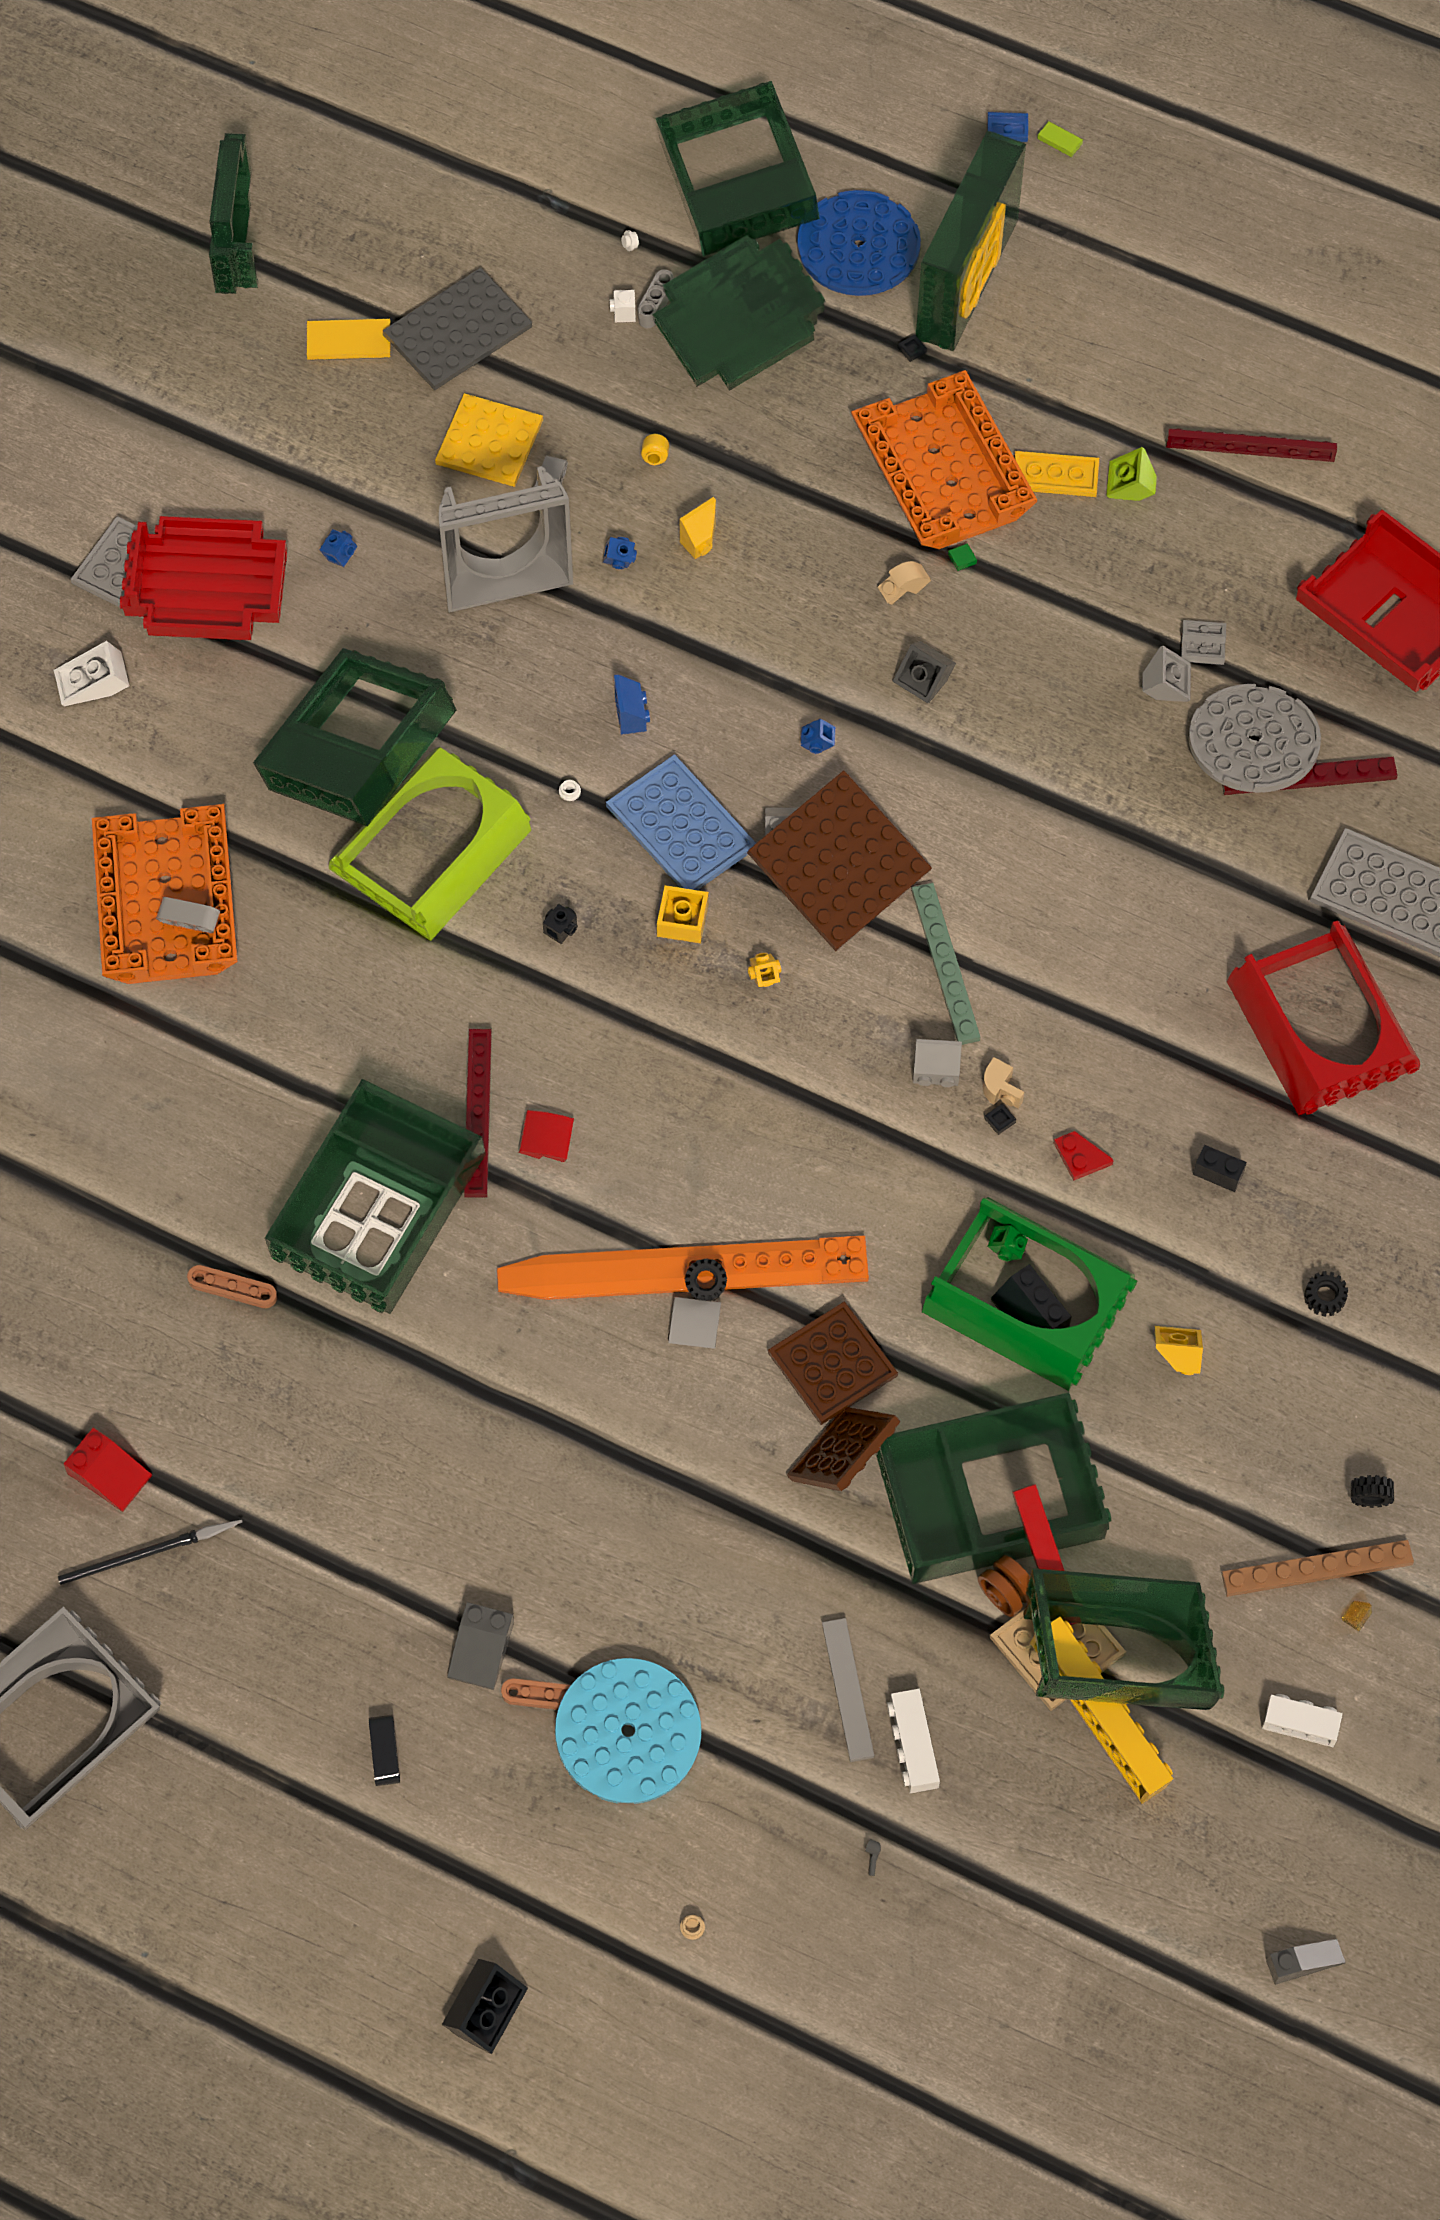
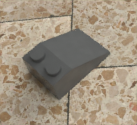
M467 1602L459 1626L447 1677L494 1690L513 1630V1614Z

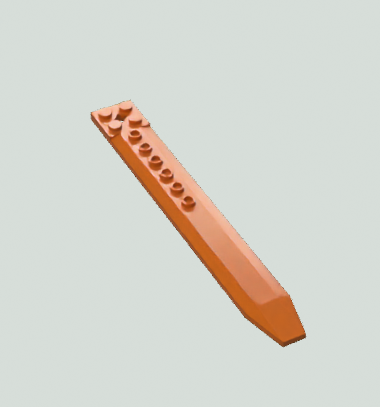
M865 1236L819 1238L818 1240L541 1255L497 1268L498 1292L543 1300L689 1292L685 1284L686 1272L692 1263L701 1259L715 1260L722 1265L727 1276L725 1290L868 1282ZM842 1255L850 1258L846 1264H842V1261L837 1259ZM702 1271L697 1276V1283L701 1288L709 1289L715 1283V1276L710 1271Z

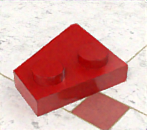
M1075 1131L1054 1139V1145L1073 1181L1113 1165L1114 1161L1110 1156Z

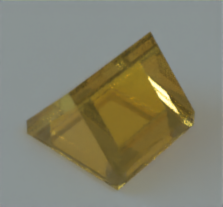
M1353 1601L1343 1615L1342 1621L1360 1631L1372 1613V1605L1366 1602Z

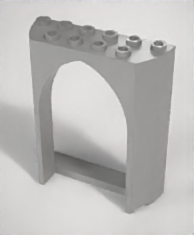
M542 466L537 467V487L456 504L451 487L445 489L439 506V527L448 612L573 585L569 498L561 483L547 473ZM537 510L540 511V521L534 535L525 545L501 559L482 558L466 552L460 546L458 528Z
M64 1607L0 1662V1714L37 1682L51 1675L70 1670L94 1671L110 1677L113 1690L112 1709L109 1720L95 1743L22 1809L0 1786V1804L13 1817L16 1824L25 1831L160 1710L161 1702L153 1693L148 1695L144 1689L145 1685L138 1677L132 1678L128 1672V1667L121 1660L116 1662V1659L112 1656L113 1652L105 1643L102 1645L96 1639L97 1635L90 1627L84 1628L80 1624L82 1621L73 1610L68 1612Z

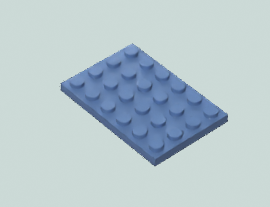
M675 754L606 802V807L680 888L699 890L748 855L747 851L756 844Z

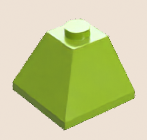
M1143 447L1109 461L1108 498L1140 501L1155 494L1157 476Z

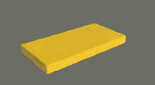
M390 319L307 321V360L391 357V343L383 336V330L390 326Z
M1015 451V460L1033 492L1096 497L1099 458Z

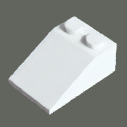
M108 641L101 643L54 670L63 706L109 697L129 687L122 653Z

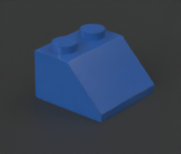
M614 675L615 702L621 735L647 731L646 723L650 722L649 709H644V704H647L646 691H641L639 682L621 675Z

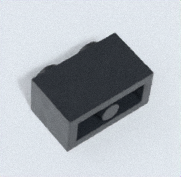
M1204 1144L1195 1164L1193 1175L1236 1192L1247 1162Z

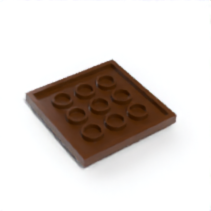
M845 1301L768 1349L769 1356L820 1425L898 1376L896 1369Z
M847 1407L834 1418L787 1473V1476L792 1482L843 1491L851 1484L854 1476L865 1468L866 1462L871 1456L880 1450L882 1443L887 1437H890L895 1432L896 1427L901 1421L896 1415Z

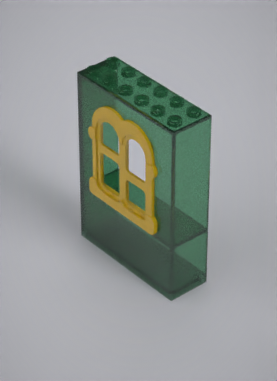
M987 130L921 262L916 336L922 342L937 345L942 349L955 350L1018 222L1026 143Z

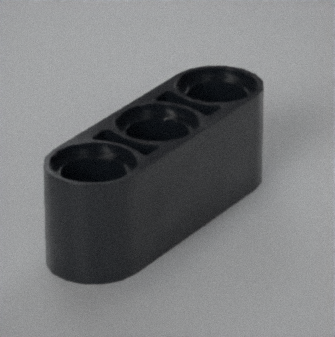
M393 1715L370 1717L368 1719L375 1785L399 1784L400 1774Z

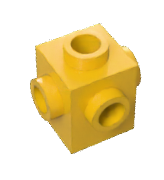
M759 953L754 958H750L751 966L748 967V974L750 980L753 979L758 987H767L780 982V962L775 960L772 954Z

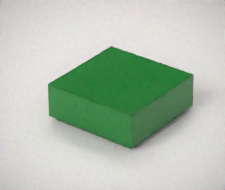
M968 543L948 551V555L957 571L977 564V559Z

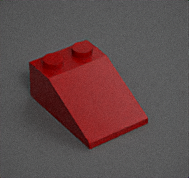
M95 1428L91 1429L64 1462L68 1475L122 1512L152 1477L149 1471Z

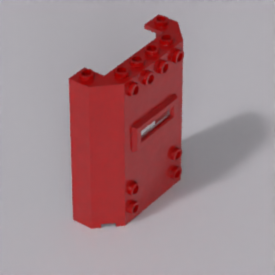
M1381 509L1376 515L1372 514L1368 518L1365 534L1360 539H1355L1351 543L1349 550L1341 552L1336 558L1335 563L1332 566L1328 565L1318 579L1312 575L1307 580L1304 579L1299 583L1296 600L1410 689L1418 692L1419 689L1426 690L1440 676V553ZM1394 594L1401 599L1373 627L1366 622Z

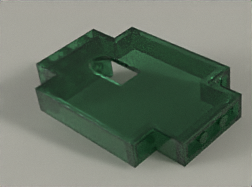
M225 133L224 140H220L209 220L212 234L209 258L215 293L236 294L237 287L258 288L259 281L254 262L253 243H246L251 210L249 196L251 167L246 134Z

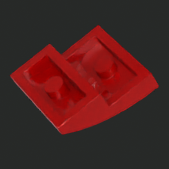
M527 1110L518 1153L537 1159L544 1156L565 1162L568 1156L574 1118L554 1113Z

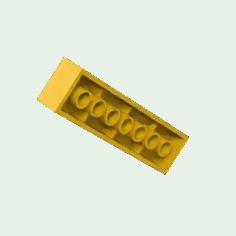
M1059 1617L1037 1631L1030 1644L1139 1801L1143 1804L1171 1783L1173 1772L1166 1762L1162 1763L1157 1756L1159 1752L1152 1742L1148 1743L1143 1736L1144 1730L1137 1721L1134 1722L1129 1716L1130 1710L1123 1701L1120 1702L1115 1696L1116 1690L1109 1681H1105L1101 1676V1668L1095 1661L1090 1660L1087 1655V1648L1083 1642L1076 1640L1072 1634L1074 1631L1069 1622L1063 1621Z

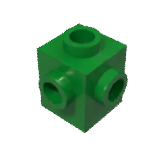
M1011 1225L995 1226L987 1247L995 1252L999 1259L1008 1262L1022 1258L1028 1239Z

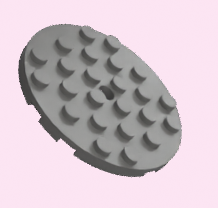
M1242 684L1227 687L1212 694L1195 711L1189 730L1191 753L1200 768L1215 781L1227 787L1245 792H1271L1297 783L1313 768L1320 750V728L1311 710L1298 698L1295 700L1286 695V691L1269 686L1268 689L1256 687V684ZM1255 735L1260 739L1257 742V740H1252L1249 737Z

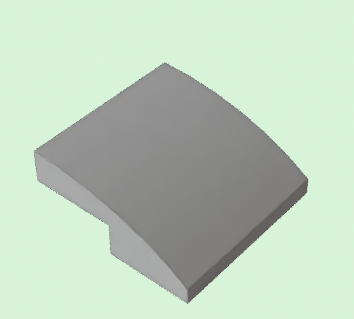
M1183 620L1181 657L1188 662L1224 665L1226 623Z
M675 1297L669 1343L715 1349L721 1302Z

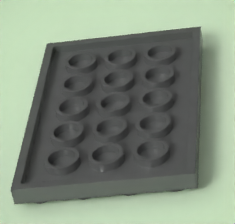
M479 268L384 329L383 336L435 391L532 328V321L483 269Z

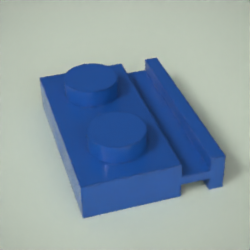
M988 112L987 141L1028 142V113Z

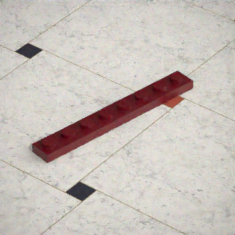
M1179 428L1168 430L1166 448L1334 462L1337 453V443L1328 441L1318 442L1284 437L1272 438L1245 434H1225L1223 432L1191 431Z
M1393 756L1315 763L1305 777L1297 783L1280 790L1397 780L1398 774L1395 759ZM1222 784L1224 795L1255 793L1236 790Z
M469 1029L464 1197L488 1198L491 1029Z

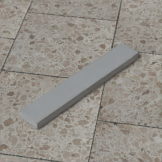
M846 1618L822 1622L850 1762L874 1758Z

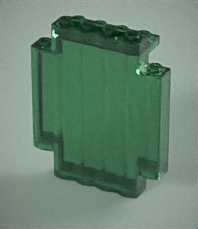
M746 235L663 285V291L671 304L653 314V321L697 387L719 375L730 391L814 341V325L817 324V315L824 311L825 299L820 291L816 292L814 290V282L809 275L805 276L801 271L803 266L798 259H794L791 256L792 250L787 242L783 243L781 239H778L760 250L757 241L754 238L751 240Z

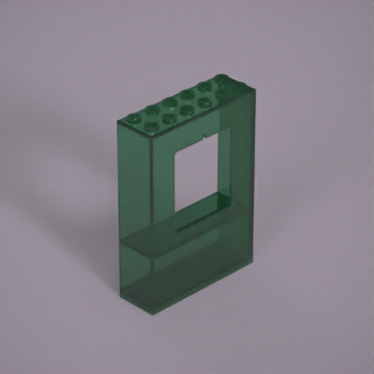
M1069 1392L893 1433L882 1443L880 1450L876 1453V1458L912 1584L992 1566L1002 1555H1007L1014 1560L1033 1556L1023 1526L988 1535L982 1534L962 1464L1046 1444L1048 1446L1057 1478H1062L1058 1482L1068 1515L1048 1520L1057 1549L1060 1550L1105 1539L1107 1530H1109V1522H1111V1514L1108 1508H1104L1102 1501L1105 1500L1102 1486L1097 1485V1468L1095 1464L1091 1465L1089 1458L1091 1456L1090 1445L1088 1442H1084V1426L1082 1421L1077 1419L1078 1406L1076 1400L1071 1399Z

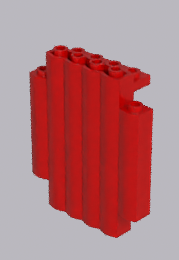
M160 516L159 524L155 525V534H149L147 522H138L137 530L133 531L131 541L127 542L129 560L125 559L124 570L127 572L126 578L122 579L124 596H120V609L124 610L125 616L144 617L143 628L147 629L149 636L252 640L254 622H280L287 562L286 540L263 539V522L254 520Z

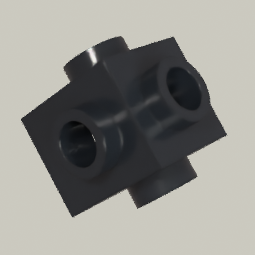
M560 904L554 909H550L543 921V933L560 944L568 936H572L578 927L576 913L571 908Z

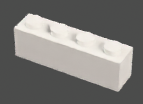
M920 1688L892 1693L890 1702H887L889 1717H894L895 1725H892L894 1740H899L900 1748L897 1749L899 1763H904L905 1772H902L904 1786H909L910 1793L939 1788L940 1779Z

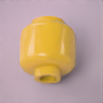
M659 434L646 436L642 443V459L650 465L664 463L669 453L668 440Z

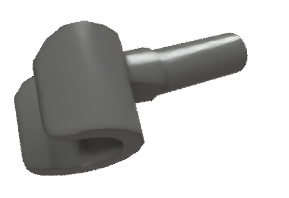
M872 1839L869 1840L865 1852L872 1854L869 1876H875L876 1862L881 1851L880 1843Z

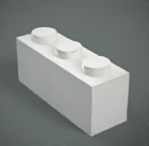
M1276 1694L1270 1696L1262 1729L1334 1747L1343 1713L1337 1712L1333 1707L1324 1706L1321 1708L1313 1706L1312 1702L1306 1700L1298 1702L1290 1700L1286 1695Z

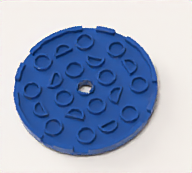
M853 190L840 192L838 196L830 199L825 198L813 206V210L808 215H805L799 227L797 248L803 267L818 283L838 293L865 296L887 291L900 284L910 275L919 258L921 238L918 225L915 224L911 218V213L904 206L889 200L888 196L880 193ZM860 240L863 241L864 244L858 247V245H856L854 242Z

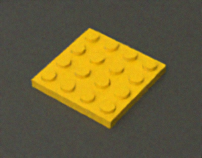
M464 393L437 454L435 463L439 466L515 487L543 422V415Z

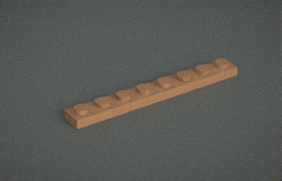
M1404 1540L1222 1571L1221 1575L1226 1596L1229 1597L1411 1566L1414 1560L1409 1541Z

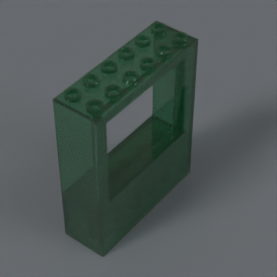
M772 81L741 89L738 92L723 95L719 98L656 118L660 143L702 256L820 219L815 190ZM766 116L784 162L694 191L677 144Z
M342 648L254 760L253 764L268 790L368 827L457 709L442 680L427 677L423 673L412 672L405 667L395 666L388 661L377 660L373 656L360 654L356 650L351 651ZM358 679L418 699L380 750L320 729Z

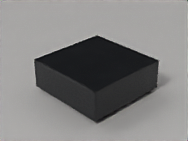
M915 334L898 344V349L909 362L927 353L926 346Z
M1003 1103L984 1116L985 1121L998 1135L1016 1123V1118Z

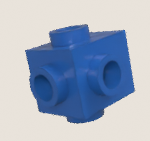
M332 529L319 550L329 562L345 567L350 557L354 554L357 545L353 542V537L346 531L339 532Z
M610 537L605 545L602 563L610 564L613 568L620 570L628 568L636 559L637 550H634L635 543L630 542L625 537Z
M821 718L803 726L801 729V746L814 754H819L835 746L836 727Z

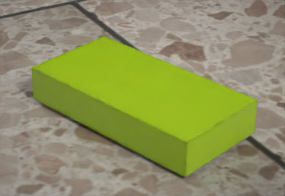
M1050 121L1040 131L1037 138L1070 157L1076 153L1083 143V139Z

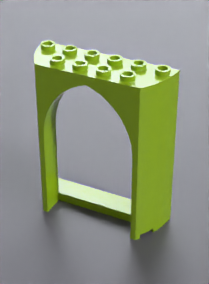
M437 747L330 860L328 869L431 941L531 832L530 817L524 812L519 802L512 797L509 791L497 787L490 778H484L473 766H467L461 762L457 755L450 754L441 747ZM462 787L477 797L482 804L483 815L480 827L470 844L412 907L350 865L356 856L410 800L433 789Z

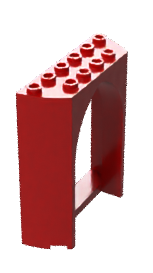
M1339 921L1332 923L1330 933L1256 961L1252 954L1247 955L1244 958L1246 963L1240 968L1235 967L1227 980V984L1298 1116L1305 1113L1307 1115L1312 1114L1322 1106H1332L1342 1098H1352L1360 1091L1365 1089L1372 1090L1380 1083L1385 1081L1393 1082L1403 1074H1413L1420 1069L1418 1056L1345 925H1341ZM1338 948L1376 1019L1378 1039L1377 1046L1371 1056L1362 1065H1348L1328 1060L1313 1052L1296 1035L1264 976Z

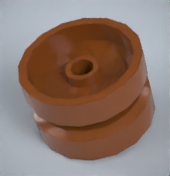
M1002 1555L994 1562V1570L986 1569L978 1576V1583L984 1594L1002 1613L1009 1617H1014L1022 1610V1602L1030 1603L1038 1595V1589L1032 1578L1018 1562L1007 1555Z

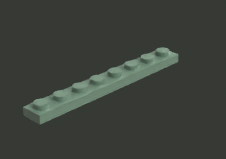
M934 883L912 887V895L956 1040L962 1042V1045L980 1041V1033Z

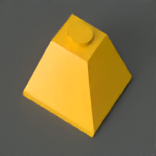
M714 497L679 519L680 543L694 559L708 554L713 546L716 526V499Z
M1155 1326L1156 1349L1176 1372H1181L1184 1375L1200 1374L1203 1353L1201 1330Z

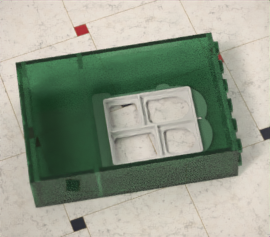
M361 1079L265 1236L271 1258L278 1263L286 1262L290 1264L291 1268L299 1273L304 1271L310 1274L311 1278L319 1283L324 1281L330 1284L331 1288L339 1293L344 1291L350 1294L351 1298L359 1303L364 1301L370 1304L371 1308L379 1313L386 1312L391 1314L464 1192L465 1187L486 1155L482 1136ZM358 1181L380 1192L362 1222H358L339 1211L352 1187ZM391 1197L411 1206L413 1209L403 1227L399 1229L378 1219V1214L388 1198ZM333 1221H337L356 1232L350 1244L341 1251L330 1250L323 1241L324 1234ZM371 1228H376L392 1236L394 1242L380 1264L374 1267H365L357 1261V1250Z

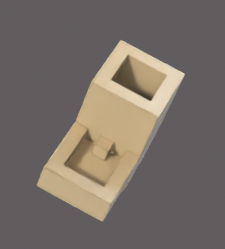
M910 561L892 568L889 571L890 576L878 586V589L886 602L892 605L907 591L917 594L931 579L921 564Z
M993 1057L985 1070L983 1080L984 1095L993 1105H995L998 1099H1001L1004 1104L1019 1109L1023 1102L1024 1091L1009 1084L1013 1074V1067Z

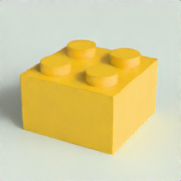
M665 885L657 921V937L701 943L709 905V892Z

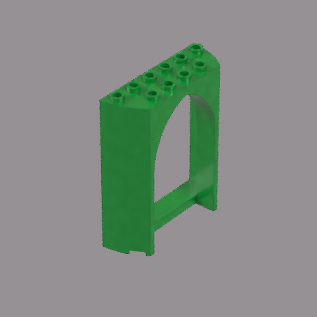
M984 1197L980 1203L979 1213L939 1278L937 1276L934 1277L931 1283L932 1289L926 1296L922 1313L1069 1391L1072 1385H1078L1083 1375L1080 1373L1084 1366L1088 1367L1091 1363L1095 1348L1099 1349L1105 1338L1103 1335L1106 1329H1111L1115 1322L1117 1311L1123 1309L1127 1301L1126 1296L1128 1292L1132 1293L1138 1281L1133 1273L997 1201ZM992 1218L1005 1226H1013L1022 1235L1055 1251L1074 1263L1091 1284L1096 1298L1097 1314L1086 1322L1069 1328L1047 1329L1035 1327L1011 1317L950 1283L989 1219Z

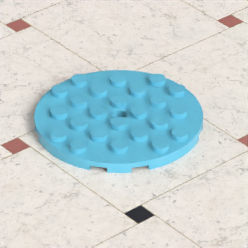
M622 1658L600 1663L584 1672L573 1682L565 1693L558 1709L555 1740L565 1769L584 1790L608 1802L639 1804L667 1794L686 1777L699 1751L701 1720L691 1693L673 1673L658 1664L646 1660ZM624 1725H631L635 1728V1734L631 1737H626L622 1734L621 1729Z

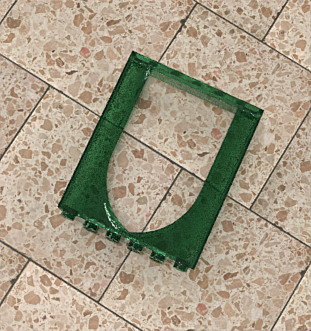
M1032 1568L1026 1592L1029 1596V1601L1023 1612L1024 1619L1033 1620L1042 1675L1036 1691V1697L1210 1710L1219 1699H1223L1224 1685L1220 1682L1221 1669L1216 1662L1217 1650L1216 1647H1213V1630L1209 1628V1612L1205 1609L1206 1597L1205 1593H1202L1200 1582ZM1061 1617L1063 1621L1066 1620L1069 1623L1115 1626L1144 1632L1171 1647L1181 1656L1188 1668L1179 1676L1160 1683L1060 1676L1051 1621Z

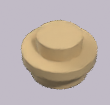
M697 1915L686 1916L680 1924L682 1935L689 1940L700 1938L705 1931L703 1919Z

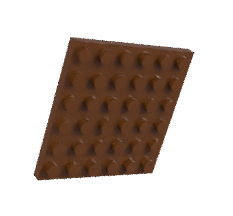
M844 770L747 851V854L835 952L932 869Z

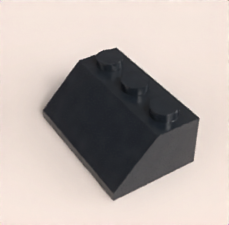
M1030 1264L1012 1275L991 1297L992 1302L1000 1311L1023 1323L1047 1329L1070 1327L1072 1316Z
M478 1959L442 2025L459 2038L492 2054L528 1987L498 1964Z

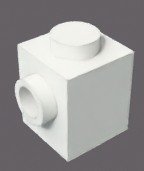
M634 290L614 291V299H610V312H614L615 322H636Z

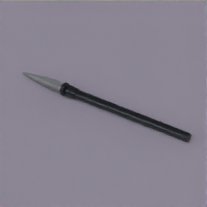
M242 1520L205 1526L197 1531L191 1530L190 1533H184L179 1535V1537L58 1576L60 1585L179 1546L189 1545L192 1542L198 1543V1540L208 1539L242 1523Z

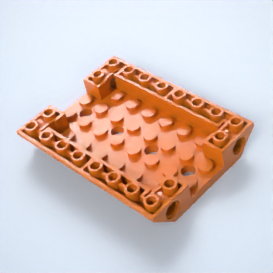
M966 370L928 383L927 394L893 405L891 399L887 398L851 411L853 419L921 545L941 549L1017 521L1037 502L1035 494ZM913 416H919L922 420L916 422L913 421L911 418ZM931 448H936L939 450V452L937 454L930 453L928 450ZM955 481L957 485L949 486L946 482ZM967 513H971L975 517L973 519H967L964 517V515Z
M224 804L181 808V817L138 822L136 813L92 818L103 977L126 984L217 975L238 962ZM161 837L168 839L165 844L156 843L157 839ZM162 876H169L171 878L167 883L159 881ZM162 898H174L211 906L220 910L214 932L207 933L158 921L156 916ZM168 954H175L177 956L174 961L165 960Z

